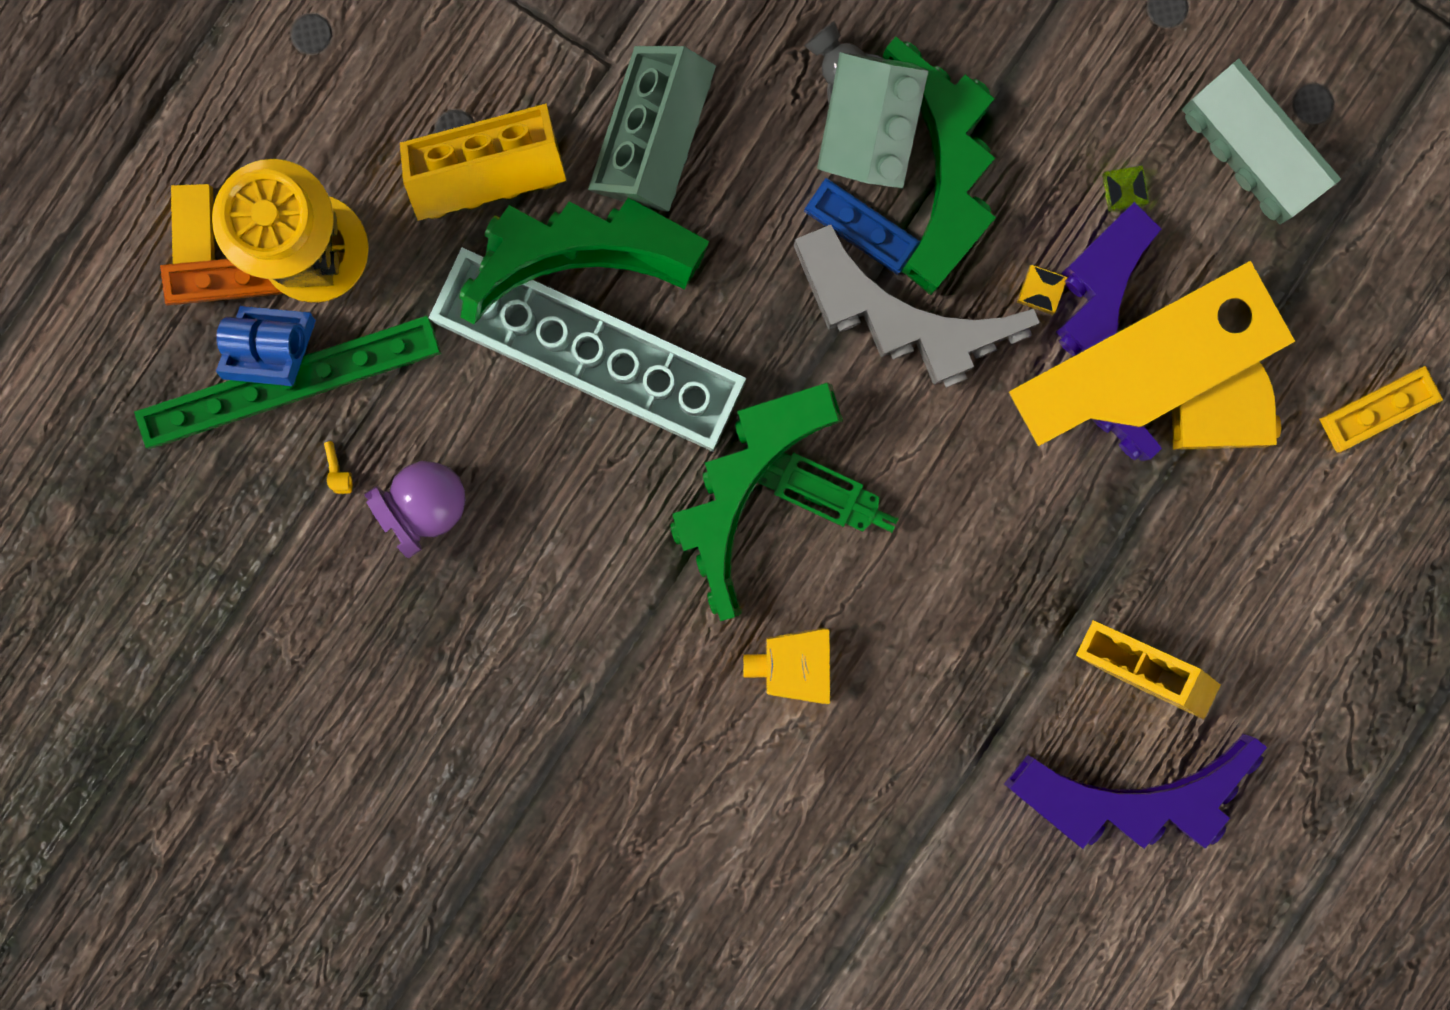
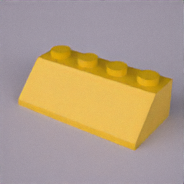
M547 104L400 142L403 183L417 221L427 218L437 219L449 212L464 208L474 209L486 202L501 198L511 199L517 197L520 193L539 188H552L557 183L566 181Z

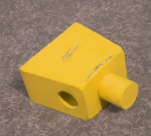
M818 628L766 638V654H743V677H766V692L768 695L830 704L829 629Z

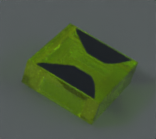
M1143 165L1106 171L1102 174L1108 212L1127 209L1134 202L1139 207L1149 204Z

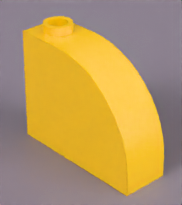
M1257 362L1172 409L1173 450L1263 448L1277 445V438L1281 435V420L1276 415L1272 384L1262 364Z
M1094 620L1076 654L1082 660L1203 720L1221 686L1202 669Z

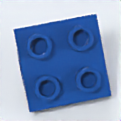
M240 306L236 317H225L218 326L217 346L222 355L216 369L217 374L224 380L293 386L316 320L311 312Z

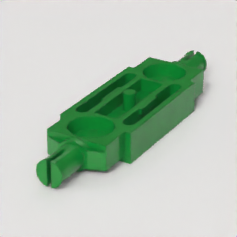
M794 452L792 456L783 453L758 481V484L775 491V496L841 527H844L846 524L863 532L872 523L892 533L895 526L882 521V519L895 525L899 518L879 510V496L862 489L863 484ZM799 462L806 463L851 484L853 489L848 491L823 477L797 467V464ZM789 489L796 492L810 502L821 507L822 505L838 512L840 517L835 519L784 495V491Z

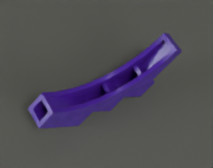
M1135 202L1121 213L1061 273L1063 276L1068 277L1064 281L1068 289L1076 296H1084L1087 299L1056 331L1061 337L1059 343L1072 356L1117 333L1119 308L1128 279L1143 251L1162 230ZM1092 419L1106 433L1112 431L1121 440L1119 447L1133 460L1137 458L1141 461L1150 460L1162 449L1144 426L1135 427Z
M1242 734L1223 755L1199 771L1171 783L1142 789H1109L1080 783L1052 771L1030 755H1027L1004 785L1082 849L1087 844L1093 845L1102 836L1105 830L1103 824L1106 820L1111 822L1143 849L1148 844H1155L1162 837L1166 829L1164 824L1167 820L1195 843L1206 849L1209 844L1213 845L1222 838L1226 832L1225 824L1230 819L1218 808L1221 804L1229 803L1235 797L1239 790L1237 784L1246 773L1251 774L1260 766L1263 761L1262 754L1267 747L1255 737Z

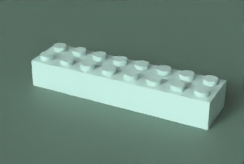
M463 247L461 248L429 316L430 320L445 329L714 452L746 383L745 377L534 280L512 289L493 303L475 324H472L460 317L463 301L459 299V295L465 282L469 278L475 280L479 275V267L484 257Z

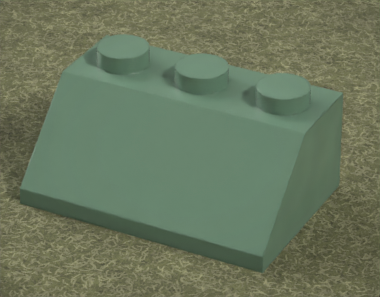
M840 52L817 169L868 184L903 188L928 70L913 63Z

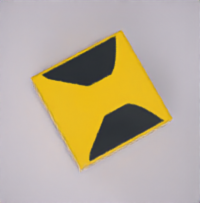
M1034 265L1029 266L1017 303L1051 315L1055 314L1066 284L1064 281L1068 277Z

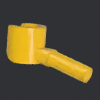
M333 441L325 442L324 447L329 463L328 487L336 494L352 493L353 478L351 472H340Z

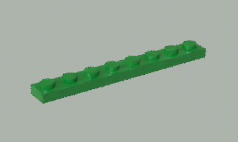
M424 316L303 356L293 386L229 380L134 411L145 448L153 449L442 353L429 316Z

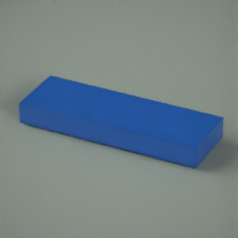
M827 178L824 179L804 209L806 214L824 226L832 225L837 235L897 275L920 244L919 240Z

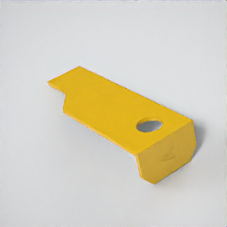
M1249 261L1014 388L1008 393L1037 446H1040L1089 419L1142 427L1292 344L1295 340L1252 262ZM1240 299L1250 307L1252 320L1248 328L1243 332L1230 333L1219 324L1218 310L1226 300Z

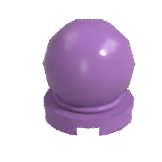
M419 461L404 467L393 478L389 492L383 491L379 486H376L364 494L368 499L366 502L383 530L387 532L392 528L401 542L397 545V548L407 558L422 550L419 543L420 537H437L450 531L462 518L466 501L465 490L460 477L450 467L428 461Z

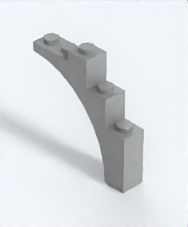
M832 225L795 239V251L828 330L838 327L839 332L848 330L861 323L859 317L864 316L880 357L891 354L893 360L913 352L912 345L917 344L933 385L944 382L947 388L966 380L965 372L974 367L969 354L973 353L975 359L996 351L995 344L1000 341L1009 339L1010 343L1014 344L1032 336L1030 329L1040 323L1034 309L1007 317L981 320L942 317L916 309L889 295L869 279L846 253Z

